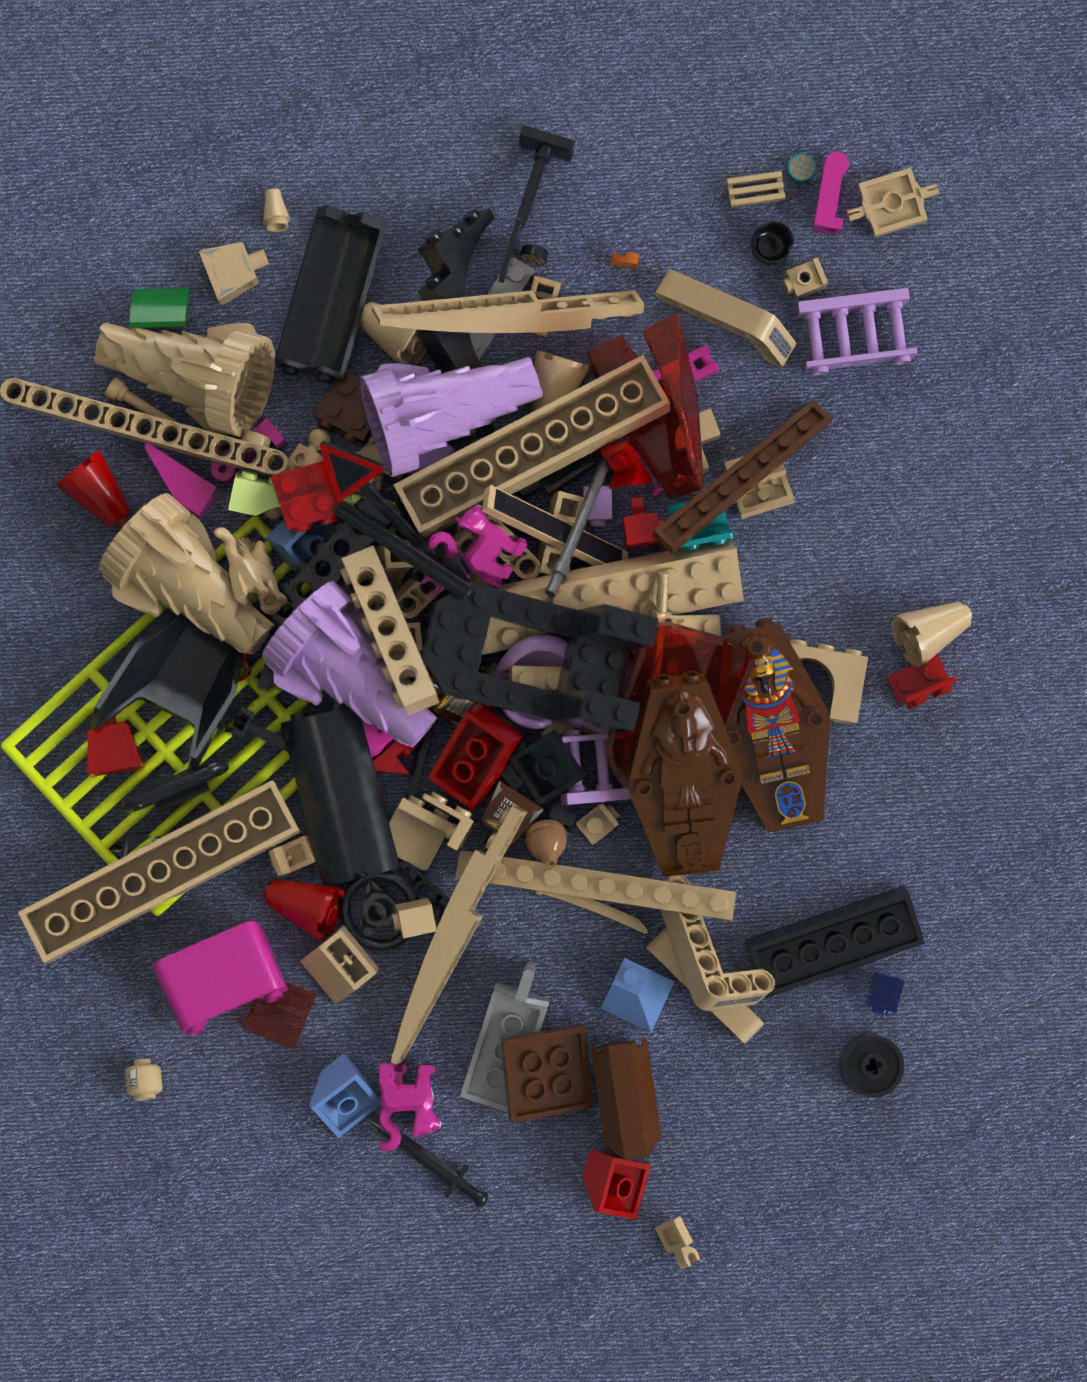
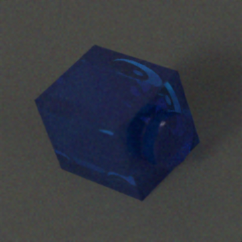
M874 972L866 1005L872 1006L871 1012L888 1016L889 1011L896 1013L905 980Z

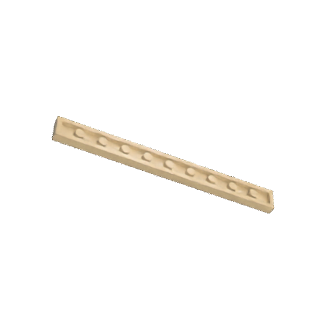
M460 850L455 878H461L474 852ZM509 857L502 858L489 884L730 921L733 919L736 892L562 865L547 867L542 862Z

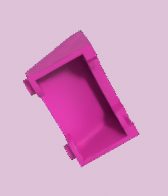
M249 921L164 957L152 965L156 978L182 1034H189V1036H195L204 1032V1027L208 1024V1020L257 998L266 999L267 1002L276 1001L283 997L282 993L288 991L265 930L257 921Z

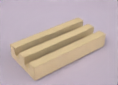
M781 171L729 178L726 181L731 208L781 201L786 198ZM776 180V183L733 188V186ZM778 190L776 194L735 199V195Z

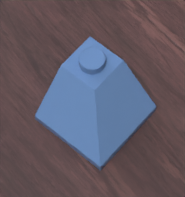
M623 958L600 1009L652 1032L675 981Z
M342 1054L321 1070L309 1106L339 1138L380 1107L381 1099L358 1068L345 1054Z

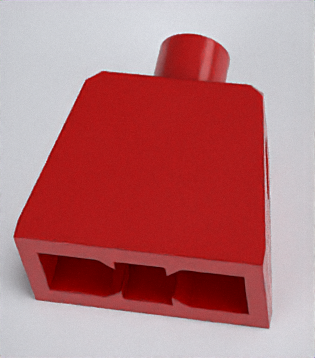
M115 716L98 730H88L89 776L97 777L145 767L132 729L127 722L117 724Z

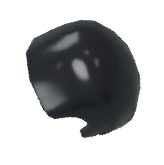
M768 221L754 231L750 242L751 252L755 259L761 263L776 265L789 256L794 244V236L790 227L782 221Z

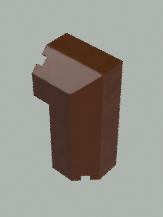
M641 1039V1045H637L635 1040L602 1045V1051H597L596 1046L591 1047L605 1145L624 1160L648 1157L661 1138V1130L647 1039Z

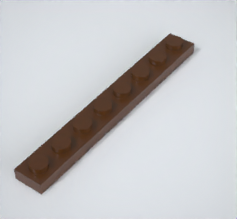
M812 400L654 530L653 536L673 554L829 426L833 418Z

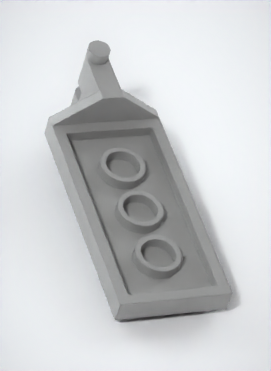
M529 961L526 963L519 987L500 983L495 984L460 1097L508 1112L500 1038L539 1032L550 1000L529 991L536 971V964Z

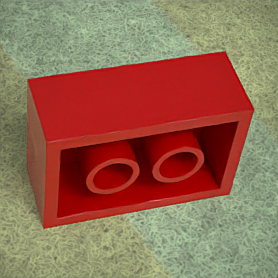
M479 703L465 712L430 772L428 779L473 810L486 801L508 764L509 758L514 754L523 739L524 734Z

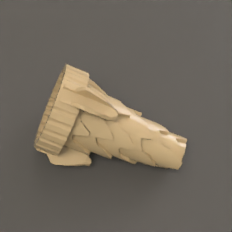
M104 323L100 327V336L96 343L94 362L97 365L123 372L131 378L148 384V389L172 396V401L187 405L186 413L205 430L225 436L230 434L241 437L244 431H251L255 427L268 401L274 378L275 350L271 339L258 335L254 326L248 323H233L209 327L207 329V337L182 331L180 335L167 330L154 332L144 328L128 329Z
M169 493L159 495L143 506L115 536L99 563V571L103 574V578L112 585V594L117 601L141 612L150 613L155 617L162 613V602L177 616L182 613L200 630L214 635L222 642L226 641L242 653L254 654L268 637L269 631L275 626L251 605L249 598L246 605L236 601L229 573L214 561L217 558V553L205 527L194 514H190Z

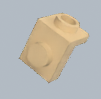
M309 835L302 836L285 845L269 850L272 867L276 870L278 876L292 873L317 862Z

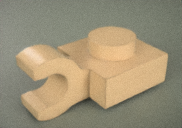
M681 1216L655 1227L666 1252H674L681 1269L690 1267L691 1263L700 1260L696 1249L688 1246L693 1240Z

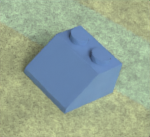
M283 520L265 538L276 554L296 572L305 560L311 561L317 554L315 549L324 539L329 540L335 534L333 531L335 526L333 523L322 526L321 522L318 521L310 524V530L295 534L293 529L287 531ZM344 540L338 545L340 554L348 547ZM328 561L321 563V573L330 565Z

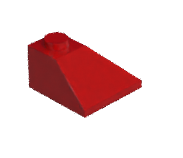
M590 1149L582 1177L594 1211L636 1220L651 1165L633 1159L624 1160L616 1154Z

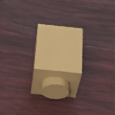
M428 898L395 905L396 914H392L395 931L400 930L403 938L437 931L432 904Z

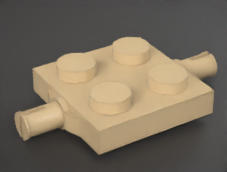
M904 169L859 183L857 187L862 199L861 206L846 210L849 222L865 217L870 224L874 238L927 222L924 198L939 195V189L936 183L920 188V185L915 181L912 169Z

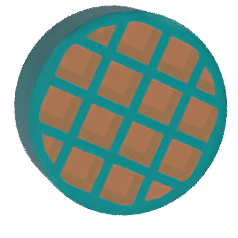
M807 154L795 155L789 161L788 175L797 183L808 182L812 179L816 170L814 160Z

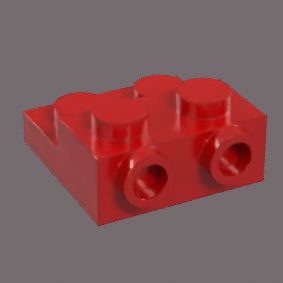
M324 460L271 476L287 531L293 529L294 533L297 534L310 530V524L318 521L321 522L322 526L338 521L335 507L339 502L336 501Z

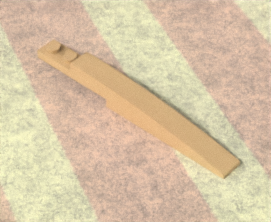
M635 290L539 300L533 291L377 305L372 306V312L379 325L446 332L528 333L589 329L594 318L606 319L607 317L614 316L630 317L634 314H643L644 302Z
M512 806L511 809L507 808L499 820V823L502 824L497 834L493 833L487 841L486 848L488 851H474L448 902L424 958L406 1008L391 1062L395 1065L403 1063L483 917L474 909L527 814V811L519 806Z

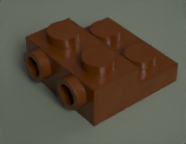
M345 372L344 379L335 380L330 390L326 392L314 416L319 420L317 424L330 432L333 429L342 432V438L353 444H357L358 441L365 444L371 430L362 400L360 378Z

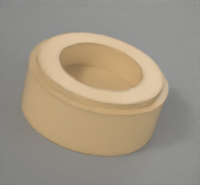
M249 430L244 431L241 439L265 447H269L271 441L269 437Z

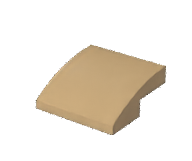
M743 457L724 462L726 471ZM783 463L736 501L741 519L794 503V497Z

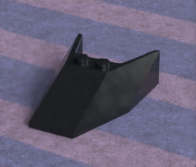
M182 613L178 616L173 614L134 644L94 706L90 729L93 731L98 730L137 700L146 701L193 727L194 733L187 772L196 769L235 699L243 653L236 650L226 641L222 642L214 635L203 632Z

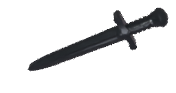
M370 1115V1122L384 1136L390 1139V1135L380 1127L379 1118ZM400 1131L401 1141L398 1146L450 1185V1188L444 1192L445 1198H448L456 1187L468 1195V1197H471L477 1207L486 1204L488 1193L477 1190L473 1185L463 1180L469 1165L464 1164L462 1171L459 1173Z

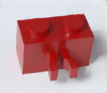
M642 497L631 498L633 516L623 517L622 523L626 551L632 552L658 548L660 542L653 536V532L664 522L663 519L658 520L657 512L644 513Z

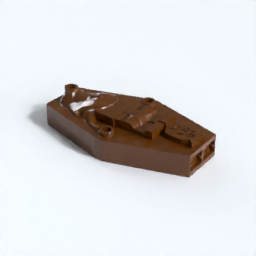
M688 671L680 676L661 674L655 676L654 679L646 680L625 768L627 788L663 877L720 870L742 783V769L704 673L697 671Z

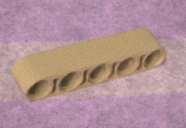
M664 928L646 948L689 990L667 928ZM747 1006L710 1010L744 1044L764 1025Z

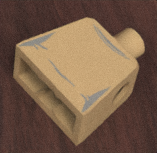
M243 242L199 251L220 305L226 304L256 286L259 281L254 270L269 265L264 249L248 255Z

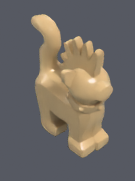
M216 528L214 535L225 544V553L229 561V578L236 601L246 605L248 603L246 596L249 592L254 593L260 602L261 610L268 615H274L288 600L278 589L277 581L273 574L272 560L265 553L263 542L257 541L256 543L253 541L251 543L249 538L244 539L243 536L236 541L226 528Z

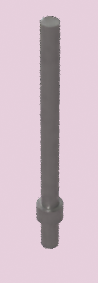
M603 456L559 560L554 562L550 574L552 576L545 591L550 597L556 596L562 580H565L569 573L570 560L610 466Z

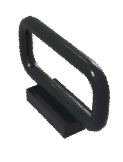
M220 759L203 766L199 765L198 768L189 772L186 769L149 785L147 790L127 798L122 803V809L131 813L154 804L158 813L211 791L207 781L227 772L229 764L227 761Z

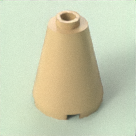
M375 302L365 304L359 327L396 363L409 365L414 362L418 364L427 353L418 337L423 330L379 325L372 312V306L382 304Z
M537 350L534 368L543 397L532 401V412L578 389L588 372L589 365Z
M953 602L902 613L895 616L894 618L896 619L892 620V633L897 646L903 645L907 651L903 655L911 665L919 667L927 663L970 627L972 612L966 604Z

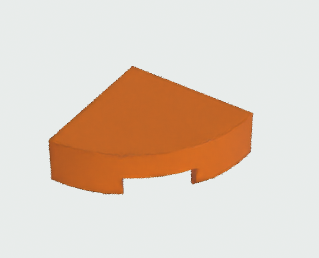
M626 252L625 256L615 253L611 256L610 266L637 270L639 255L638 253Z

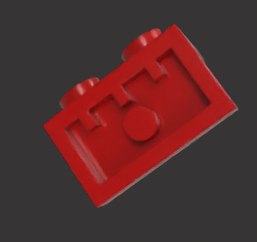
M938 654L924 665L919 667L912 665L886 677L899 708L907 705L908 710L926 702V696L930 694L933 695V698H937L953 690L951 685L957 682L955 676L948 678Z

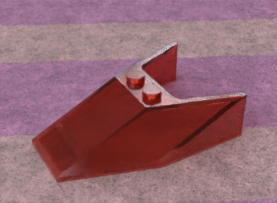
M678 313L641 330L663 378L658 380L670 402V412L626 434L670 499L704 488L698 393ZM619 335L586 352L597 378L638 358L623 335Z

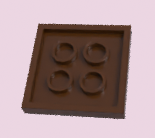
M583 1024L500 1038L508 1115L511 1123L593 1108L586 1031Z

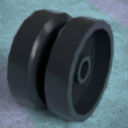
M861 1034L850 1039L842 1048L839 1057V1073L844 1083L854 1092L866 1097H882L891 1093L900 1084L904 1074V1058L899 1048L890 1039L876 1034ZM870 1059L875 1062L873 1070H867L865 1065L869 1064Z

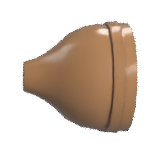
M542 820L532 824L525 831L524 840L530 854L544 862L547 867H554L567 844V832L564 825L555 820Z

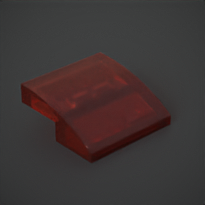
M286 982L288 991L282 993V998L273 1002H267L266 999L262 1000L260 998L254 1000L243 1024V1029L295 1050L317 994Z

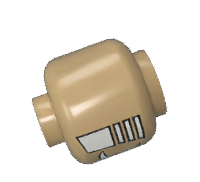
M151 1059L134 1060V1066L126 1068L124 1072L126 1093L133 1097L134 1101L156 1099V1095L163 1089L160 1066L151 1064Z

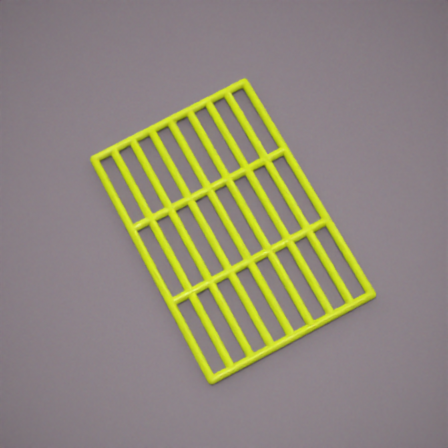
M252 516L232 535L237 541L241 536L245 539L256 529L266 540L263 544L265 546V553L268 555L273 548L265 537L272 530L259 516ZM224 542L215 550L217 558L214 561L217 563L226 556ZM285 562L273 571L277 583L292 570ZM306 582L302 585L301 592L304 596L312 589V585ZM250 592L247 595L251 605L258 601L254 593ZM161 602L163 613L168 607ZM287 602L283 607V613L285 614L293 605ZM145 613L1 743V749L107 865L118 860L109 848L150 812L155 805L153 804L132 812L102 840L90 828L164 760L176 771L175 774L186 770L188 762L183 764L173 752L193 735V727L187 724L165 744L155 731L172 716L171 714L161 710L146 723L136 712L146 701L137 700L116 715L117 724L124 723L128 719L138 730L134 735L138 746L147 740L157 752L144 763V768H139L83 820L71 807L106 775L87 777L64 799L52 787L88 755V740L45 779L34 766L93 713L94 706L109 685V682L98 670L157 618L150 613ZM261 657L251 666V674L246 679L238 682L236 695L249 685L259 697L246 709L254 712L255 716L267 705L278 717L266 729L277 733L282 729V722L291 720L290 715L303 710L310 701L298 698L285 709L275 698L283 689L278 690L270 687L268 692L258 689L259 679L257 676L263 671L265 666V660ZM244 667L240 669V677L246 673ZM409 677L403 679L408 685H411ZM88 679H91L101 691L25 758L15 745ZM235 719L226 727L235 728V726H233ZM226 727L213 738L199 765L232 737V735L224 732ZM255 737L228 762L229 769L227 772L207 781L211 791L184 802L148 835L151 836L129 854L150 844L155 836L164 837L202 801L211 811H214L260 787L290 759L288 752L282 750L227 802L221 805L211 793L266 743V741ZM295 777L280 790L284 801L298 789ZM183 894L150 910V912L155 916H160Z

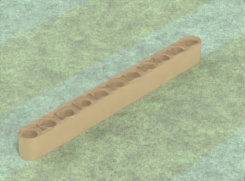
M17 378L7 379L3 382L0 389L2 398L12 406L146 444L148 442L157 447L237 469L253 471L267 477L292 470L290 459L283 452L273 448ZM20 387V396L12 399L11 394L13 390ZM41 395H47L46 403L38 406V398ZM67 402H73L72 410L68 413H63L64 405ZM93 409H99L98 417L94 420H89L90 412ZM119 416H125V423L121 427H115V420ZM146 423H151L150 432L142 435V426ZM172 430H177V438L172 442H167L168 433ZM204 437L203 446L199 449H193L194 440ZM225 444H230V452L226 456H219L220 448ZM249 452H257V458L253 463L248 464L245 462V457ZM283 459L282 468L273 471L271 468L273 461Z

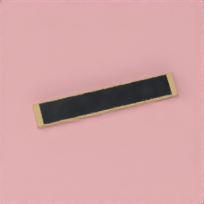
M489 485L485 489L482 512L563 550L573 527L572 524L497 487ZM583 530L573 556L596 566L628 559V552Z

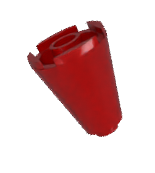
M97 450L87 460L56 483V486L109 528L113 524L116 528H119L130 519L127 513L131 510L100 450Z
M275 879L272 883L269 882L263 893L267 906L314 939L322 942L326 940L323 936L325 934L331 935L340 919L339 900L344 898L345 895L344 890L338 887Z

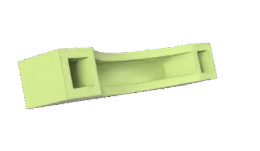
M242 470V473H235L228 510L257 516L269 509L280 507L271 476L269 479L260 478L258 473L248 470ZM353 493L351 497L348 496L343 501L354 506L360 498L364 497L366 499V497ZM386 500L400 514L398 507L395 506V502ZM392 526L389 530L396 534L397 529Z

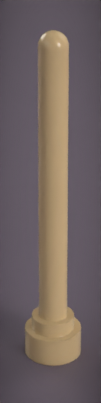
M118 377L111 381L105 392V396L111 400L125 401L142 413L178 422L131 393L129 387L126 386V382ZM196 438L193 444L201 448L204 444V438ZM221 448L219 450V456L224 453V451Z

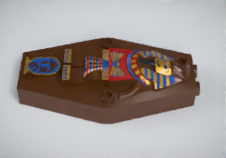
M772 618L755 621L756 626L745 628L744 624L728 627L729 632L723 633L718 710L742 769L741 785L768 833L824 820L830 717L827 707L778 621L773 622Z

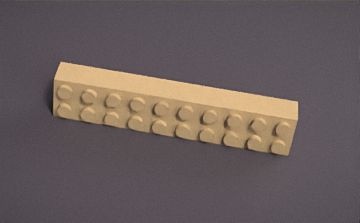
M644 355L393 485L417 532L422 537L428 538L457 523L454 519L456 517L461 518L467 510H471L474 506L479 505L483 507L484 492L489 485L513 494L670 412V402Z
M727 539V542L721 545H711L708 542L699 544L700 547L693 550L679 548L673 554L669 551L571 570L566 579L562 580L555 597H550L545 593L552 575L503 584L499 588L493 586V588L576 610L607 604L651 616V610H656L658 572L669 573L667 611L672 613V615L744 601L737 548L730 539ZM491 618L482 655L508 650L519 641L533 635L547 634L559 638L566 637Z
M271 780L19 911L18 914L43 963L49 964L301 831L276 783Z

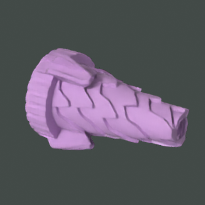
M530 357L500 366L490 365L471 370L469 366H465L442 374L441 370L429 373L427 367L391 363L380 365L377 372L360 377L361 395L368 424L380 459L385 464V470L390 477H396L405 473L411 476L454 453L453 446L448 441L471 435L469 430L491 424L499 416L518 411L517 406L543 397L538 376Z
M328 582L309 596L286 619L265 647L262 658L265 660L264 663L273 670L274 684L300 699L312 702L316 706L322 701L321 689H323L339 704L343 702L367 724L371 725L373 723L397 742L414 747L438 718L428 708L407 716L404 707L398 709L392 695L397 690L393 682L387 683L381 669L386 664L383 657L377 659L371 643L375 642L373 634H366L361 622V618L365 616L360 609L356 610L351 596L336 582ZM404 680L402 681L403 685H408Z

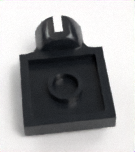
M588 454L522 488L517 494L521 498L527 499L536 492L544 490L551 497L555 492L560 491L595 468L596 464Z

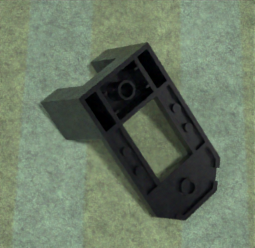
M468 582L472 586V593L465 600L450 593L434 603L421 659L426 668L432 673L442 694L599 734L634 732L640 703L620 697L631 650L653 647L659 618L607 604L576 610L474 582ZM491 618L568 638L556 692L478 672Z

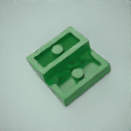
M190 288L134 289L130 309V328L186 327Z

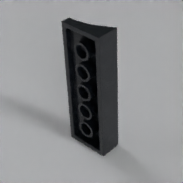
M904 885L745 939L755 970H766L774 978V989L765 998L925 944L910 893Z

